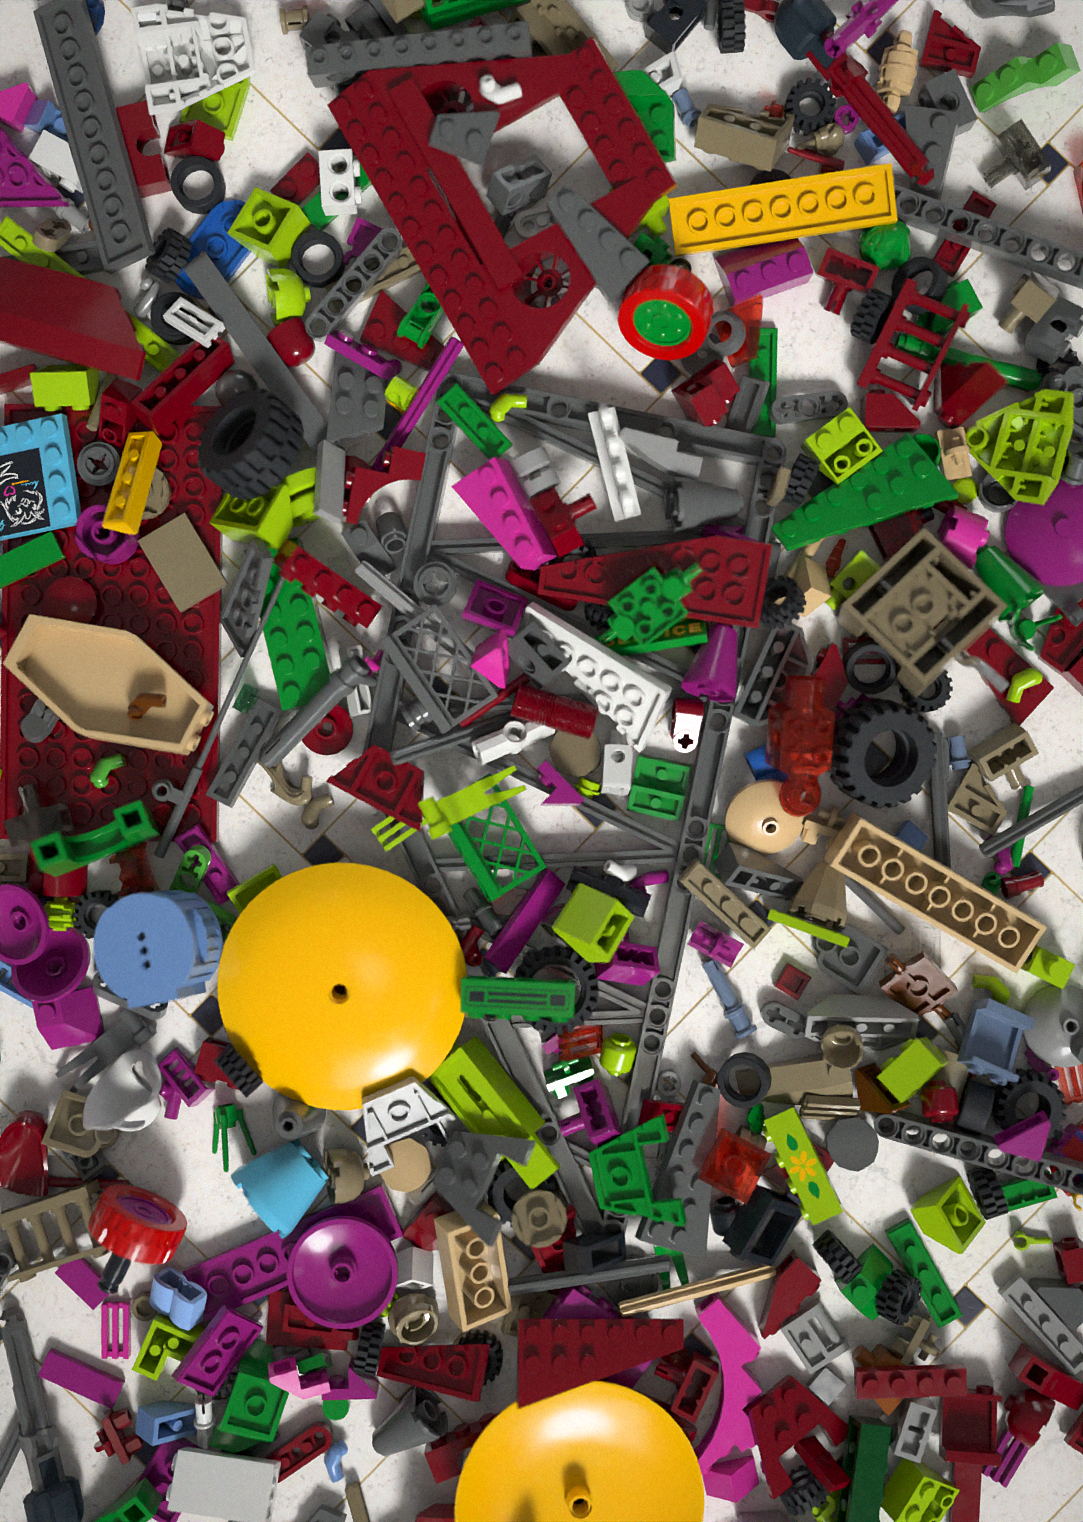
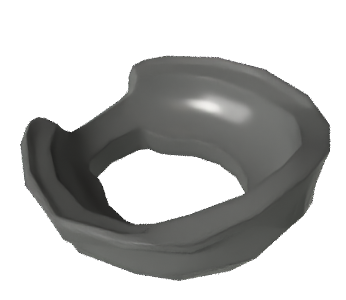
M728 310L716 312L712 316L705 342L717 355H731L737 352L744 343L746 327L738 315ZM719 321L729 322L732 327L729 339L725 342L713 343L709 336L713 326Z

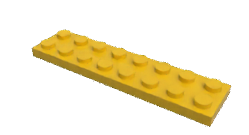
M892 163L669 198L675 257L897 222Z

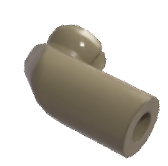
M330 793L312 799L306 804L301 815V821L307 829L318 827L320 811L335 805Z

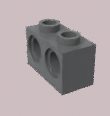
M534 154L494 171L486 197L502 216L544 198L552 172Z

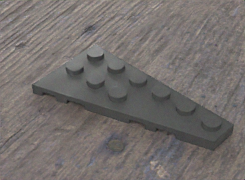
M693 1079L652 1188L654 1200L682 1197L687 1223L685 1226H676L672 1222L663 1220L658 1222L650 1220V1217L642 1216L635 1237L640 1241L706 1259L720 1102V1089L715 1086Z

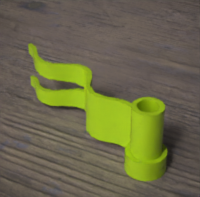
M513 765L437 801L432 796L419 802L418 805L430 828L428 832L431 839H437L451 832L452 828L450 825L527 790L525 785L506 791L485 795V791L516 771V766Z

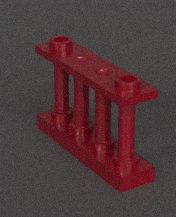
M907 278L857 381V385L867 389L869 383L873 385L875 383L915 400L912 409L918 411L920 406L925 408L932 394L931 391H928L929 386L958 328H965L971 313L967 311L970 306L963 303L960 310H956L920 294V290L915 288L918 282ZM907 304L913 306V304L954 321L947 336H941L906 320L907 317L902 314ZM894 331L898 333L900 331L906 332L939 347L940 351L934 363L932 364L894 347V343L890 342ZM890 357L928 374L921 389L919 390L881 373V369L877 368L881 358L887 359Z

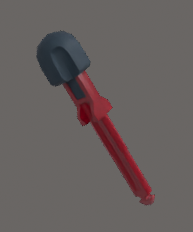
M784 0L781 2L774 16L775 33L794 60L809 58L827 81L829 89L834 96L846 99L908 176L914 178L917 175L920 178L916 182L917 184L928 185L934 179V168L927 170V164L930 162L865 79L868 71L847 50L838 58H832L826 53L824 44L834 33L837 17L823 0Z

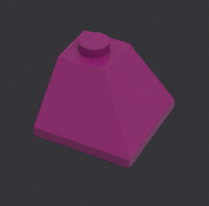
M92 986L76 989L66 997L54 1002L37 1003L32 1001L37 1029L51 1050L94 1042L105 1033L98 996L94 994Z

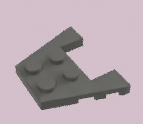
M454 1131L433 1184L482 1242L487 1246H494L504 1222L481 1209L482 1203L502 1155L522 1166H527L536 1141Z

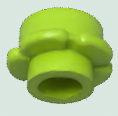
M580 776L578 783L574 784L575 787L579 788L577 793L584 797L592 799L593 795L600 794L598 790L601 784L592 779Z

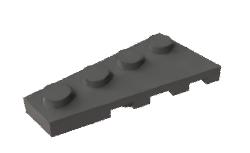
M567 183L547 203V209L565 237L569 239L575 248L576 254L584 262L594 282L600 287L605 295V299L611 305L648 265L649 260Z
M262 538L251 539L220 613L221 624L240 658L245 657L257 630L273 562L272 554Z

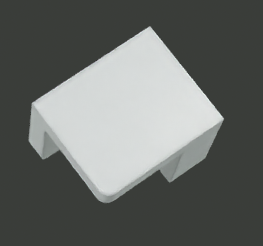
M410 1247L396 1254L399 1267L396 1287L417 1292L433 1285V1252Z

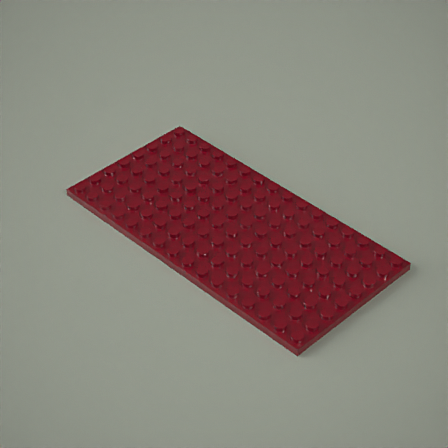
M4 404V426L57 414L66 415L81 513L94 505H108L115 480L112 481L111 485L94 486L84 481L77 469V459L84 447L94 442L107 443L98 439L99 426L97 431H91L86 428L94 405H89L87 410H72V406H62V410L45 411L44 407H35V404ZM189 406L159 436L155 433L162 442L156 468L165 474L171 487V498L169 505L163 513L152 519H141L139 535L140 538H143L181 514L186 513L222 572L223 533L209 522L223 499V489L204 476L197 459L198 445L201 444L200 437L202 432H205L206 424L209 420L213 419L216 415L214 413L218 408H222V406ZM138 418L132 432L152 431ZM107 443L120 454L121 460L124 449ZM105 458L101 461L91 459L94 465L97 466L96 472L99 469H109L104 464ZM77 526L51 530L55 533L66 557L2 588V625L7 634L2 637L0 769L2 774L0 780V839L38 840L56 832L65 837L85 834L115 821L116 817L113 810L139 800L151 810L162 836L176 804L169 800H157L152 794V786L158 780L167 778L173 781L176 787L183 789L192 767L196 765L221 710L222 624L220 613L222 611V589L184 612H180L140 544L129 559L111 565L93 559L81 551L75 538ZM109 530L105 532V534L107 535L106 539H108L110 536ZM50 531L3 540V554ZM66 576L79 577L88 582L98 593L96 614L89 625L124 630L136 635L214 706L212 709L213 717L206 727L203 726L199 734L201 737L200 742L194 751H190L189 755L91 739L74 731L61 718L57 721L52 732L43 741L32 743L24 738L21 722L30 713L39 697L3 663L29 614L47 617L44 613L43 599L45 591L52 582ZM220 728L203 764V772L171 842H176L174 838L198 823L212 842H219V802L207 796L206 793L220 769ZM123 753L126 759V766L110 770L107 775L109 779L108 784L103 788L95 787L94 783L90 780V773L98 760ZM161 786V791L165 794L167 793L166 787ZM161 836L149 841H160Z

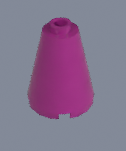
M717 622V625L710 626L707 632L708 642L701 643L682 679L681 688L696 697H699L700 693L708 695V700L731 702L737 694V631L733 629L731 624Z

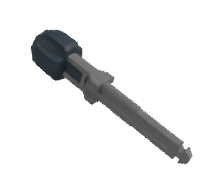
M11 1307L4 1310L1 1314L0 1320H6V1323L0 1330L23 1432L18 1435V1439L26 1458L32 1484L31 1492L23 1500L27 1522H81L84 1514V1501L79 1480L64 1474L58 1448L57 1428L49 1423L23 1319H16V1316L21 1313L16 1308Z

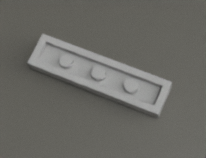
M1017 1273L998 1290V1293L1066 1369L1075 1376L1083 1369V1345Z

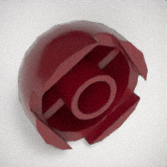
M1032 1388L1022 1389L1015 1396L1009 1394L1003 1405V1409L1007 1411L1005 1415L1006 1428L1017 1441L1031 1449L1041 1437L1039 1432L1043 1425L1047 1426L1056 1402Z

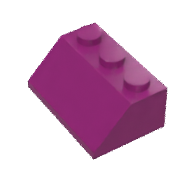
M798 238L745 246L714 257V262L731 310L806 284L814 273L806 249Z

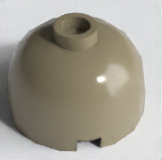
M333 1148L325 1151L324 1171L329 1177V1186L326 1187L331 1204H343L353 1201L361 1194L365 1180L369 1179L368 1164L362 1163L359 1154L348 1148Z

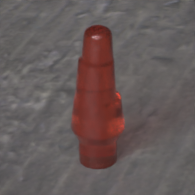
M843 538L838 540L825 563L828 578H834L836 571L840 569L841 556L846 544V540Z

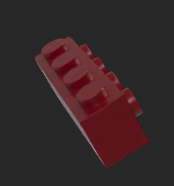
M219 336L216 340L212 339L210 341L211 345L209 348L195 341L131 401L138 419L158 436L235 364L229 344Z
M286 539L273 558L272 563L280 568L279 575L291 583L295 579L301 582L302 586L300 589L312 598L316 594L324 598L321 603L334 613L337 609L344 612L345 614L342 618L354 627L360 623L365 628H368L383 607L288 539Z

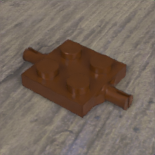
M924 951L905 963H902L893 953L890 954L891 958L889 956L886 957L885 962L894 970L878 982L880 988L892 1000L911 1010L919 1017L935 1011L942 1020L950 1017L951 1012L943 1003L958 991L957 987Z

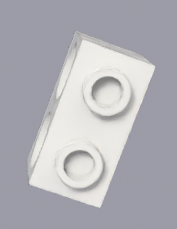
M352 149L318 151L321 201L325 216L358 214L357 204H362L361 186L356 187V177L361 175L360 162L358 159H354ZM340 164L347 166L346 170L342 173L334 172L335 167ZM340 192L349 194L343 201L335 199L336 195Z

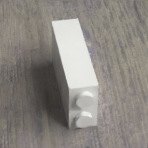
M192 1447L179 1449L172 1461L174 1476L166 1493V1501H169L167 1510L238 1522H271L281 1461Z

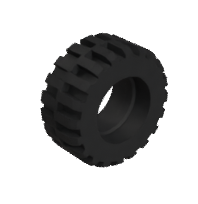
M263 388L247 389V392L241 391L236 394V397L229 398L222 408H218L214 413L216 415L206 424L207 428L200 437L201 444L198 445L197 459L204 476L229 495L237 499L258 498L260 494L270 492L273 486H278L285 474L288 475L292 470V464L297 462L300 456L298 453L299 449L303 447L302 437H304L302 421L296 412L274 393Z
M872 698L870 702L867 700L857 702V708L851 706L843 712L845 716L842 719L838 717L833 723L836 726L834 731H829L827 739L830 742L829 746H825L824 755L829 757V760L825 761L826 770L831 772L830 779L844 794L873 808L882 809L884 806L887 808L897 807L898 801L905 804L912 799V794L918 795L923 790L921 786L925 781L928 782L932 776L929 774L931 767L935 768L937 759H934L933 756L934 753H937V743L932 742V739L935 738L933 729L927 727L928 721L924 716L919 715L916 710L897 702L881 698ZM892 730L896 740V750L891 763L882 772L868 776L864 761L869 744L880 733Z

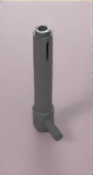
M356 654L352 657H347L341 663V668L335 669L330 674V680L260 751L259 760L268 768L277 766L345 695H350L357 688L358 684L375 687L378 680L376 677L367 674L370 671L368 663Z

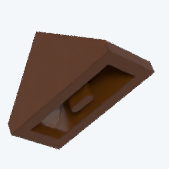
M875 1062L855 1070L857 1094L861 1104L860 1110L892 1114L907 1108L910 1103L908 1100L901 1103L878 1079V1076L883 1071Z

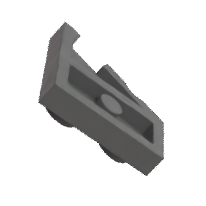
M479 112L439 115L430 138L429 146L483 166L500 113Z

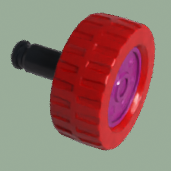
M123 1184L107 1187L98 1199L88 1222L91 1235L102 1246L112 1252L102 1272V1278L97 1282L98 1288L107 1294L117 1293L119 1285L123 1282L132 1261L156 1265L166 1263L172 1259L187 1229V1219L182 1211L162 1196L140 1187Z

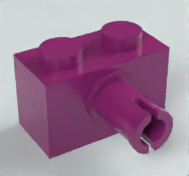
M628 927L610 961L594 962L597 979L643 986L660 973L657 947L630 943Z
M597 1078L573 1088L580 1112L558 1120L559 1126L562 1125L560 1131L564 1137L586 1128L589 1140L600 1147L623 1134L608 1087L600 1079Z

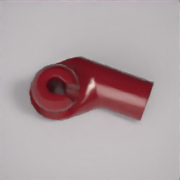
M472 924L460 946L465 963L472 967H478L481 965L483 957L480 954L477 942L484 931Z

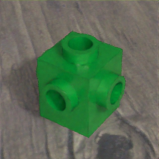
M642 232L633 246L649 260L645 268L655 265H671L670 260L674 255L668 251L670 245L659 236L653 239L650 235Z

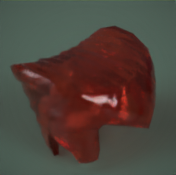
M147 842L118 852L109 859V864L118 863L121 868L119 880L122 882L121 891L117 892L118 895L130 896L159 891V886L150 869Z

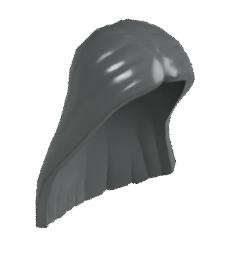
M968 0L972 12L982 19L999 16L1035 17L1055 11L1054 0Z

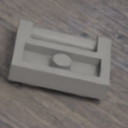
M820 1299L812 1300L806 1308L784 1321L780 1328L810 1375L846 1352L850 1347L846 1338L840 1336L824 1312V1305ZM813 1317L817 1319L833 1343L832 1346L829 1348L825 1347L808 1320Z

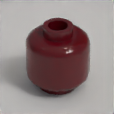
M944 1080L928 1082L929 1087H925L920 1091L922 1114L930 1118V1122L953 1121V1116L959 1112L956 1089L952 1086H947Z

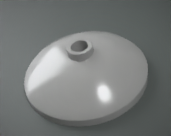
M1052 985L1039 990L1031 997L1023 1011V1014L1035 1019L1033 1029L1023 1030L1022 1032L1027 1046L1035 1056L1050 1065L1058 1067L1081 1065L1082 1063L1071 1053V1045L1083 1031V990L1071 985H1065L1063 989ZM1069 1021L1073 1024V1029L1070 1032L1066 1029V1024Z

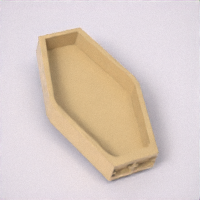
M29 614L3 663L74 731L91 739L189 755L190 751H194L200 742L201 737L199 734L203 726L206 727L213 717L212 709L214 706L149 645L128 631ZM139 693L166 694L167 704L165 708L151 707L139 721H133L128 717V706Z

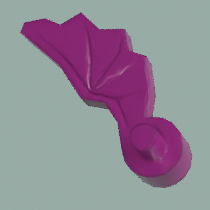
M1026 1044L1027 1050L1024 1054L1028 1058L1027 1064L1032 1065L1033 1070L1046 1072L1049 1080L1056 1081L1059 1078L1058 1070L1046 1065L1044 1061L1033 1054Z

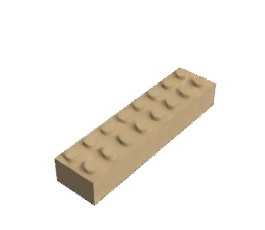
M852 812L824 856V859L833 868L1016 974L1047 929L1044 924L1033 916L855 812Z

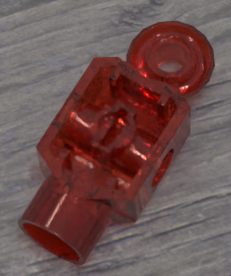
M786 676L784 700L769 708L765 763L779 772L788 775L781 786L779 800L782 809L794 817L807 816L816 810L822 797L818 777L831 768L835 713L824 707L826 679L817 676ZM806 791L805 798L801 801V795Z

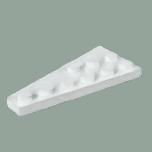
M534 602L529 604L520 628L524 630L533 621L570 661V664L562 672L566 670L574 678L575 682L573 684L594 706L599 707V711L602 714H608L618 725L616 729L622 735L626 733L635 743L633 747L641 753L646 747L672 688Z

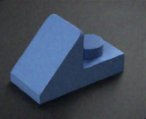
M34 100L23 126L40 135L43 130H46L69 143L61 111L57 110L50 100Z

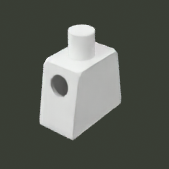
M618 730L610 731V744L604 745L601 794L628 796L631 788L632 746L626 745L627 734L622 735ZM613 757H619L621 762L616 763L612 759Z

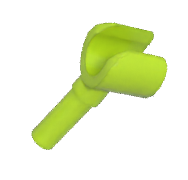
M1021 1230L1014 1232L1015 1237L1025 1238L1023 1243H1013L1014 1247L1020 1251L1028 1249L1030 1244H1051L1050 1237L1027 1236Z

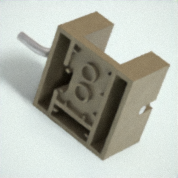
M925 528L842 604L837 622L856 641L867 632L902 666L896 680L915 698L938 678L954 660L964 667L976 669L999 692H1002L1009 685L985 661L976 656L969 657L964 653L995 624L1007 605Z

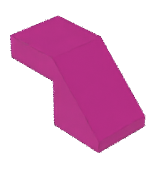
M295 1356L268 1364L270 1383L303 1400L331 1392L326 1368L299 1376Z

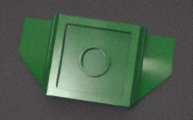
M642 70L614 72L665 163L676 161L675 108L669 95Z
M255 1338L240 1359L239 1369L221 1421L217 1420L209 1446L237 1453L259 1442H273L289 1392L270 1383L268 1364L274 1360L271 1355V1351L274 1349L273 1345H266V1341Z

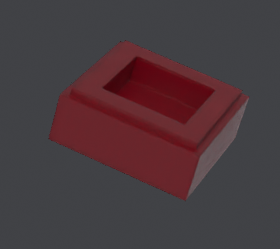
M787 962L775 981L774 987L799 1000L812 977Z

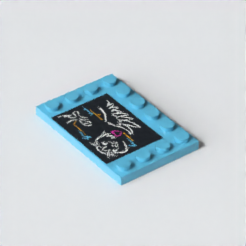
M57 414L0 427V541L76 526L77 519L81 515V507L67 416Z

